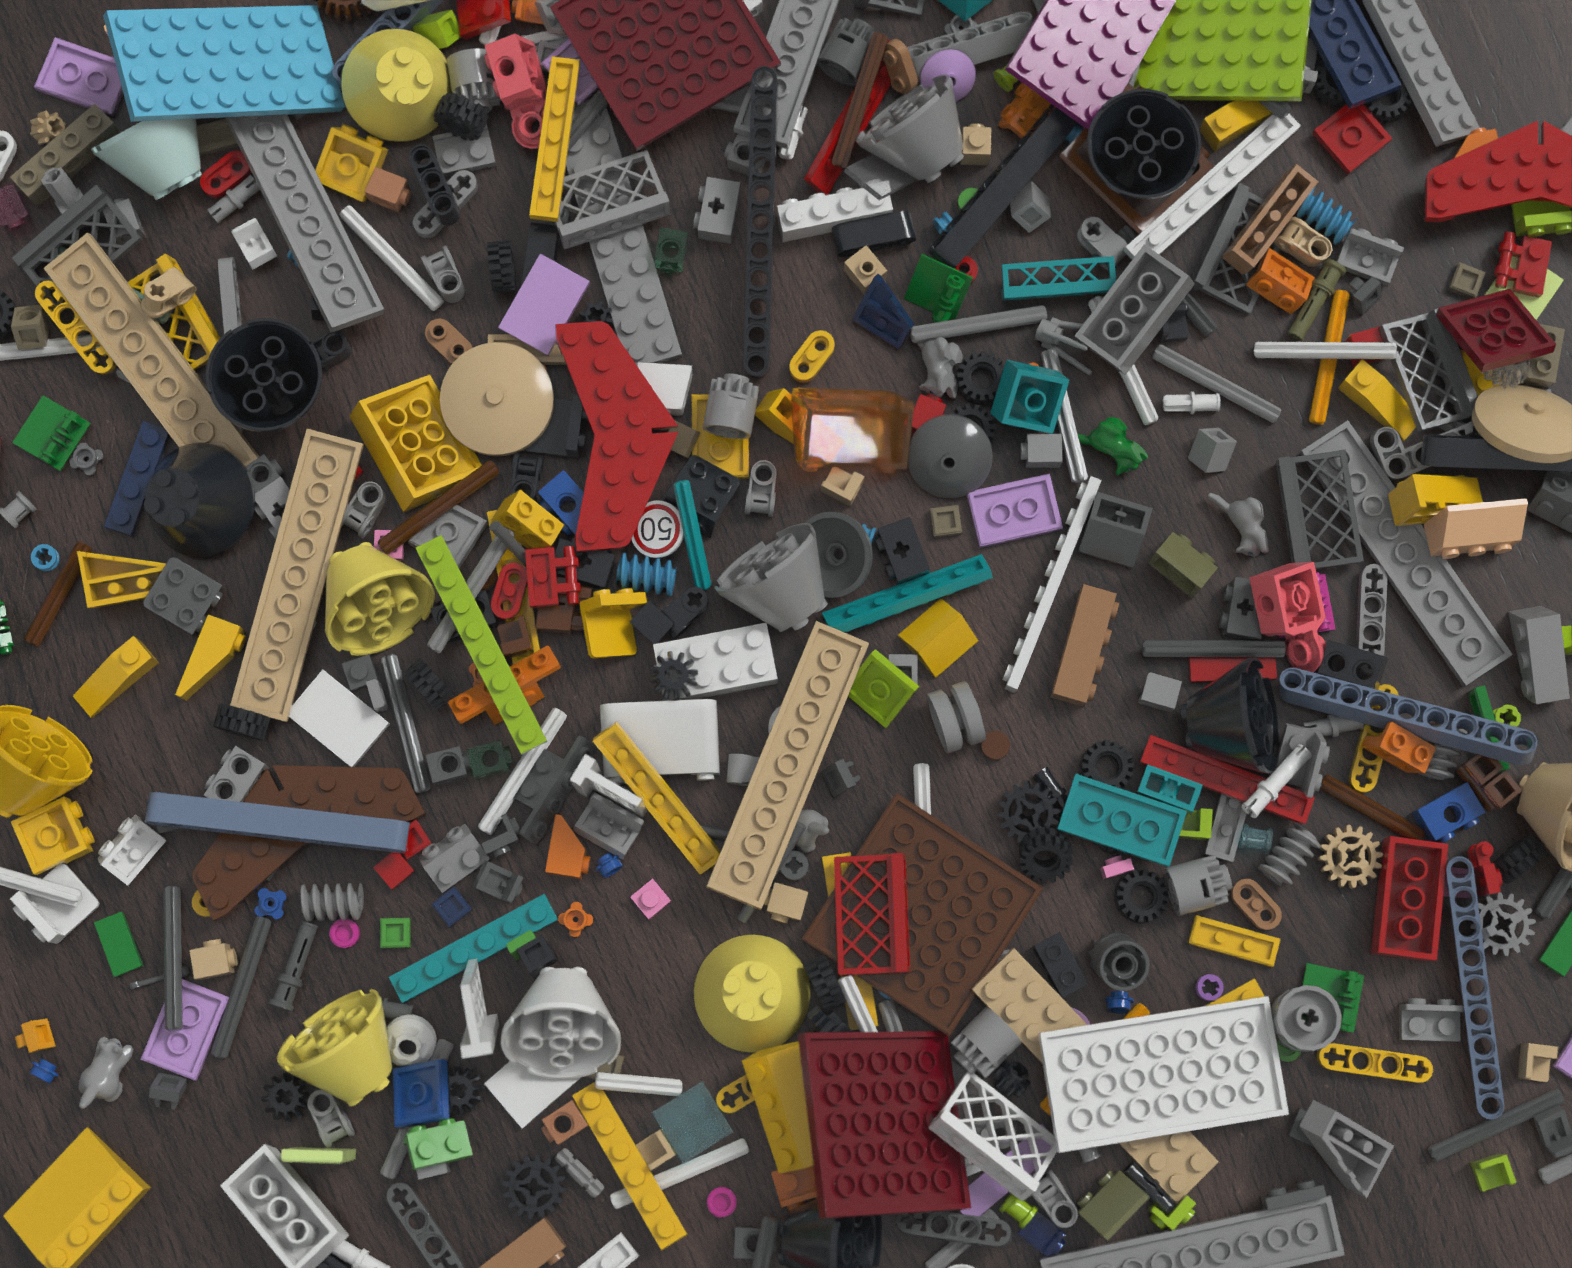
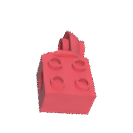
M513 34L486 44L487 54H485V62L493 72L495 79L493 81V88L496 95L504 103L505 109L511 112L513 119L511 124L512 133L516 141L523 147L535 149L539 148L547 84L534 42ZM539 120L540 127L537 132L533 133L532 124L534 121Z
M1314 562L1289 563L1249 577L1261 634L1269 637L1284 635L1286 639L1285 653L1292 667L1314 673L1322 663L1326 648L1324 639L1317 634V630L1326 616Z

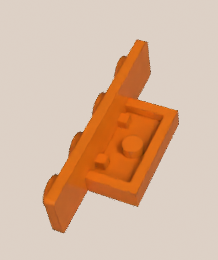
M545 646L510 666L529 706L534 705L545 697L537 681L557 671L561 666L549 646ZM484 681L448 701L460 724L485 710L494 725L504 721Z

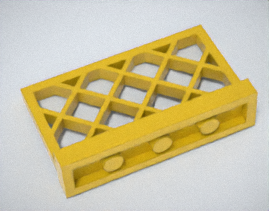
M164 254L156 259L157 264L130 280L128 284L133 289L141 290L140 293L144 295L145 285L158 272L162 275L168 269L176 267L183 275L184 273L176 259ZM194 294L185 304L177 306L174 314L170 315L173 320L170 332L166 334L172 342L174 339L187 341L183 356L187 362L192 363L190 365L196 371L207 364L212 349L221 337L198 297ZM179 319L188 321L190 324L188 338L175 335ZM193 343L202 345L206 352V355L198 360L189 359Z

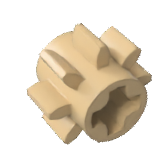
M46 110L38 113V118L30 120L32 124L30 134L38 141L39 145L50 143L65 130L66 123L58 117L57 112L49 115Z

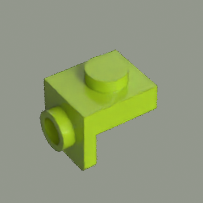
M1184 1195L1168 1215H1164L1155 1206L1150 1205L1147 1208L1152 1214L1149 1219L1161 1230L1165 1227L1174 1230L1179 1223L1184 1225L1195 1213L1192 1208L1196 1203L1189 1196Z

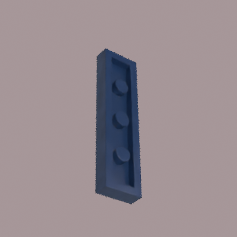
M145 421L142 422L104 525L106 529L134 537L144 509L147 486L154 470L163 458L170 438L169 433L164 427Z

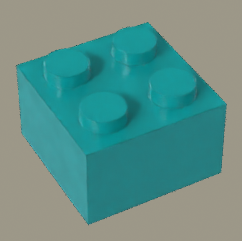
M1006 360L990 414L1003 424L1053 434L1069 379L1057 370Z

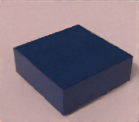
M455 886L431 904L449 928L473 910Z

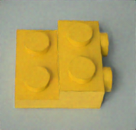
M342 124L341 128L331 127L315 172L321 184L361 202H366L365 189L375 167L382 168L388 149L382 147L383 141L367 135V138L364 139L357 136L358 130L351 126Z
M63 796L27 815L11 821L34 875L41 874L61 863L67 864L93 851L90 844L94 843L95 840L90 829L82 827L79 818L83 816V812L77 801L71 802V799Z

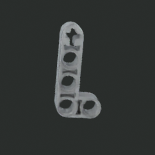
M1473 421L1439 435L1463 436L1473 432V428H1476ZM1383 427L1372 433L1370 437L1371 448L1378 464L1389 479L1403 478L1430 467L1421 465L1415 456L1416 451L1420 447L1422 448L1423 441L1404 448L1399 434L1391 427ZM1382 432L1389 434L1391 437V445L1388 448H1383L1378 443V436ZM1393 458L1398 459L1402 463V470L1399 474H1393L1389 470V462Z

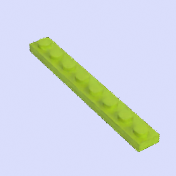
M442 535L416 547L435 588L521 755L546 743L547 739Z

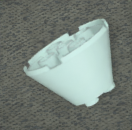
M196 119L141 121L91 149L94 155L149 195H153L155 200L202 175L200 172L201 165Z

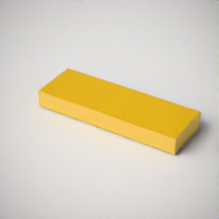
M1195 915L1187 944L1268 967H1274L1280 939Z

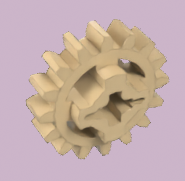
M1346 825L1344 833L1338 827L1333 830L1335 837L1329 834L1324 837L1328 844H1322L1320 848L1321 851H1324V855L1318 857V861L1325 862V866L1320 870L1321 872L1329 871L1331 873L1328 881H1333L1336 878L1339 879L1338 887H1343L1348 882L1350 889L1356 888L1357 881L1361 886L1367 884L1366 877L1370 879L1376 878V874L1372 870L1382 867L1380 863L1376 862L1377 858L1383 856V853L1375 851V848L1380 845L1379 841L1372 843L1370 839L1373 833L1369 832L1363 835V827L1361 826L1352 832L1351 825ZM1354 838L1357 840L1353 844H1347L1340 839ZM1356 849L1352 857L1354 861L1344 865L1348 857L1347 853ZM1365 849L1368 852V861L1365 860ZM1332 852L1335 853L1336 856L1335 865L1332 860ZM1348 869H1353L1356 873L1359 872L1360 874L1348 876L1344 872Z

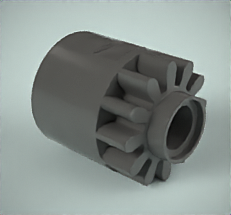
M848 18L840 19L818 57L817 66L832 79L848 86H856L874 29L865 21L854 18L852 21Z
M1113 930L1108 935L1102 932V938L1099 941H1092L1094 948L1088 951V955L1091 957L1089 965L1107 985L1119 991H1128L1143 983L1149 972V958L1146 951L1131 937Z

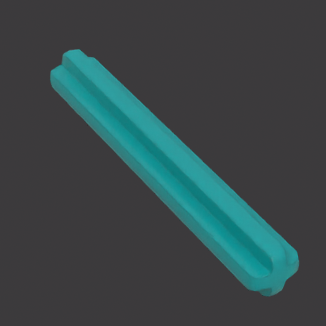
M680 480L675 482L673 488L694 585L706 590L711 586V579L692 490L688 480Z

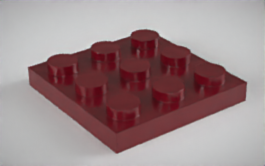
M1511 289L1439 307L1436 317L1480 372L1553 353L1557 345Z

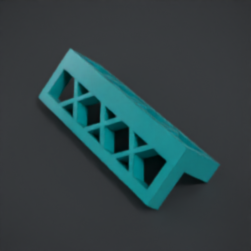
M1114 256L1001 265L1002 301L1107 293L1116 282ZM1108 263L1109 279L1098 280L1090 271L1096 264ZM1092 264L1088 269H1085V268L1082 266V265ZM1075 265L1084 274L1077 282H1070L1062 273L1068 266ZM1064 266L1059 272L1054 268ZM1036 268L1031 274L1025 270ZM1040 268H1048L1056 275L1049 284H1042L1033 277ZM1008 270H1020L1028 278L1021 286L1009 287ZM1086 275L1091 279L1090 281L1082 280L1086 277ZM1058 277H1059L1064 283H1054V282H1055V281L1058 279ZM1030 280H1032L1036 285H1026V284H1027Z

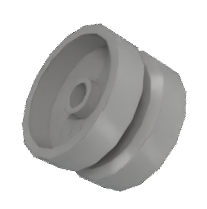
M966 681L951 685V702L947 694L941 689L926 695L936 732L947 754L962 748L961 731L965 740L970 745L986 741L980 709Z
M1304 985L1286 990L1274 1000L1271 1006L1276 1039L1280 1045L1291 1051L1308 1052L1324 1048L1335 1040L1341 1028V1012L1338 1003L1329 992L1317 986ZM1302 1014L1307 1016V1023L1305 1025V1020L1301 1019Z

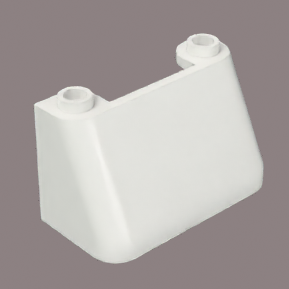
M697 699L600 705L601 732L617 721L660 775L691 774L697 776L698 781L714 780V775H720L716 700ZM603 755L604 777L617 785L627 784Z

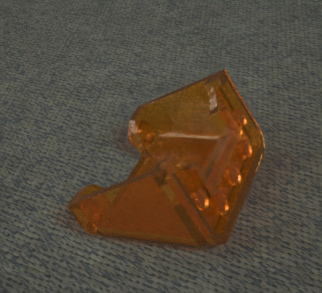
M793 388L791 393L795 463L801 466V470L809 472L818 471V467H823L824 462L872 463L879 467V471L885 473H896V469H907L915 402L896 392L886 390Z

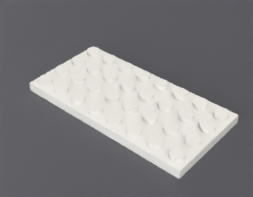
M1269 996L1038 1033L1056 1148L1059 1153L1289 1114Z

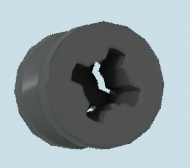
M791 851L780 869L782 876L789 881L801 880L808 872V860L801 852Z

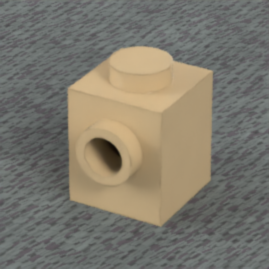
M970 124L968 127H963L961 136L963 142L962 154L964 157L961 160V165H988L991 156V127H985L982 124Z
M867 245L844 262L845 273L864 295L877 274L881 275L884 281L887 277L886 268Z
M774 883L773 889H769L764 905L768 906L767 913L772 914V920L782 923H788L789 919L800 922L808 892Z
M221 939L203 942L204 947L189 950L194 979L204 980L235 973L234 966L238 965L236 951L234 948H230V944H221Z

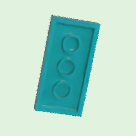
M1075 774L1057 830L1169 867L1187 811Z

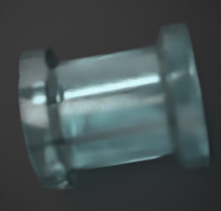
M1244 823L1238 843L1239 849L1244 850L1245 847L1259 849L1264 854H1268L1272 844L1273 829L1251 828L1248 824Z

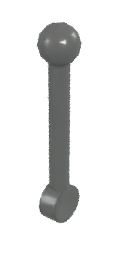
M184 965L182 966V977H186L189 975L190 970ZM164 974L129 983L130 990L164 980Z

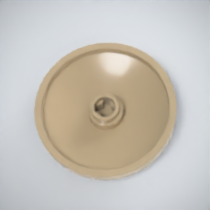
M485 343L469 349L450 366L441 386L440 407L448 429L465 447L487 456H507L528 448L545 432L554 410V390L544 366L530 352L509 343Z
M1514 384L1491 387L1478 396L1472 411V421L1478 433L1492 446L1511 456L1538 463H1559L1572 459V404L1548 391Z

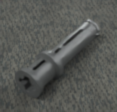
M305 921L300 922L285 970L277 976L278 985L273 999H269L268 1004L289 1011L294 1010L292 1004L296 992L303 984L300 977L319 926Z

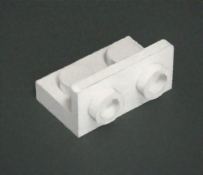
M136 814L131 819L129 817L126 818L117 830L119 834L113 841H106L98 852L100 855L98 857L99 863L126 885L132 882L166 842L164 837L143 822Z

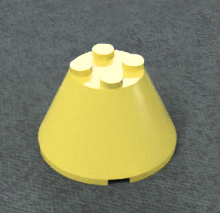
M382 30L364 38L351 51L342 71V96L349 114L363 130L386 141H413L432 132L438 126V123L434 121V114L442 96L446 95V93L452 95L447 60L442 52L427 38L408 30Z
M361 543L359 546L344 552H336L329 558L330 565L327 569L325 632L330 644L337 651L340 652L341 649L346 650L355 656L384 651L414 633L412 628L420 619L426 620L434 605L435 592L428 578L374 548L371 543Z
M762 935L738 936L717 946L703 961L694 985L695 1007L705 1029L721 1044L742 1052H757L785 1043L801 1027L810 1005V982L801 960L785 944Z
M370 989L369 994H364L362 990L351 992L334 1000L303 1022L305 1029L295 1038L293 1035H290L280 1048L277 1062L281 1068L347 1102L349 1106L358 1104L365 1095L373 1090L374 1092H379L389 1084L387 1077L392 1070V1062L383 1004L378 992L374 989Z

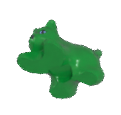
M1109 417L1105 421L1100 422L1098 427L1092 430L1088 436L1078 434L1079 443L1092 445L1095 449L1115 459L1117 463L1116 475L1137 470L1142 460L1148 458L1147 453L1139 444L1126 439L1127 427L1119 418Z

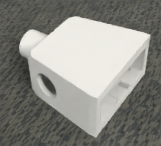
M638 362V368L670 415L682 416L692 380V365Z

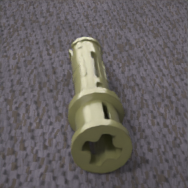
M1325 259L1322 263L1324 267L1317 279H1313L1312 291L1300 309L1290 330L1287 332L1291 338L1300 342L1304 341V337L1316 319L1327 297L1329 298L1334 295L1335 285L1339 278L1347 272L1343 265L1334 260Z

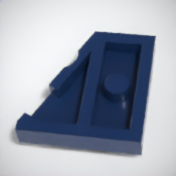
M877 274L868 287L852 320L892 346L900 349L909 335L914 322L882 276Z

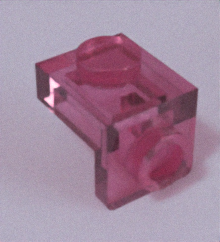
M14 182L0 187V227L7 225L10 229L24 223L23 218L27 216L28 211Z

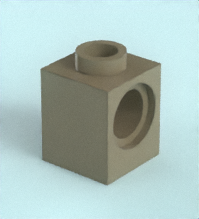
M41 305L15 307L11 329L18 350L47 347L50 326Z

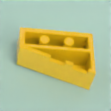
M1412 474L1405 481L1399 482L1397 487L1388 493L1395 526L1424 524L1447 506L1483 503L1478 479L1465 477L1464 475Z
M77 551L87 608H99L145 599L166 563Z

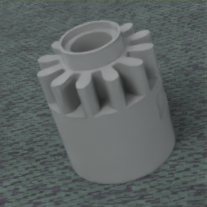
M466 49L450 55L447 58L451 93H457L459 97L464 95L468 100L470 98L475 100L474 103L481 104L482 109H486L487 113L493 109L492 105H499L501 99L496 95L493 88L494 75L485 62L486 49Z
M724 374V378L717 377V379H712L703 430L725 438H750L759 387L753 386V383L749 382V378L738 374Z
M1215 855L1164 868L1169 898L1177 916L1229 902L1227 897L1229 896L1228 890H1232L1230 874L1225 864L1219 865Z
M986 1006L950 1043L958 1051L953 1057L966 1071H969L971 1075L977 1071L984 1078H987L1022 1041L992 1009Z

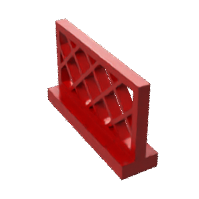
M891 853L888 855L834 857L838 975L911 973L906 855L904 853ZM887 861V874L878 882L867 870L874 862ZM858 862L869 863L863 868ZM841 863H854L861 870L850 883L841 876ZM864 873L876 884L866 897L853 887ZM886 880L888 884V890L882 885ZM842 881L847 885V887L843 891ZM879 888L888 895V903L881 911L868 901ZM850 889L862 899L852 912L847 910L842 903V897ZM865 903L877 913L867 926L854 916ZM887 909H889V919L883 915ZM843 911L848 914V916L844 919V921H843ZM880 917L889 924V933L882 941L869 930ZM851 918L863 928V931L852 942L844 935L843 927ZM866 932L879 943L868 956L855 945ZM889 938H890V949L885 945V942H886ZM844 940L849 944V946L845 950ZM883 947L890 954L891 967H878L870 959ZM854 948L864 960L857 968L845 969L844 956ZM868 962L874 968H863V966Z

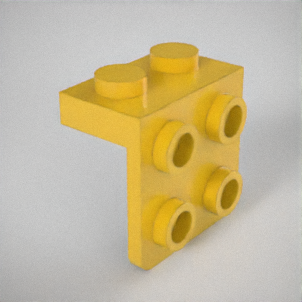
M628 588L611 594L609 589L595 591L593 592L594 597L579 602L588 655L591 658L621 657L636 654L637 647L633 625L630 623L632 620L630 610L647 603L645 592L633 593V589Z

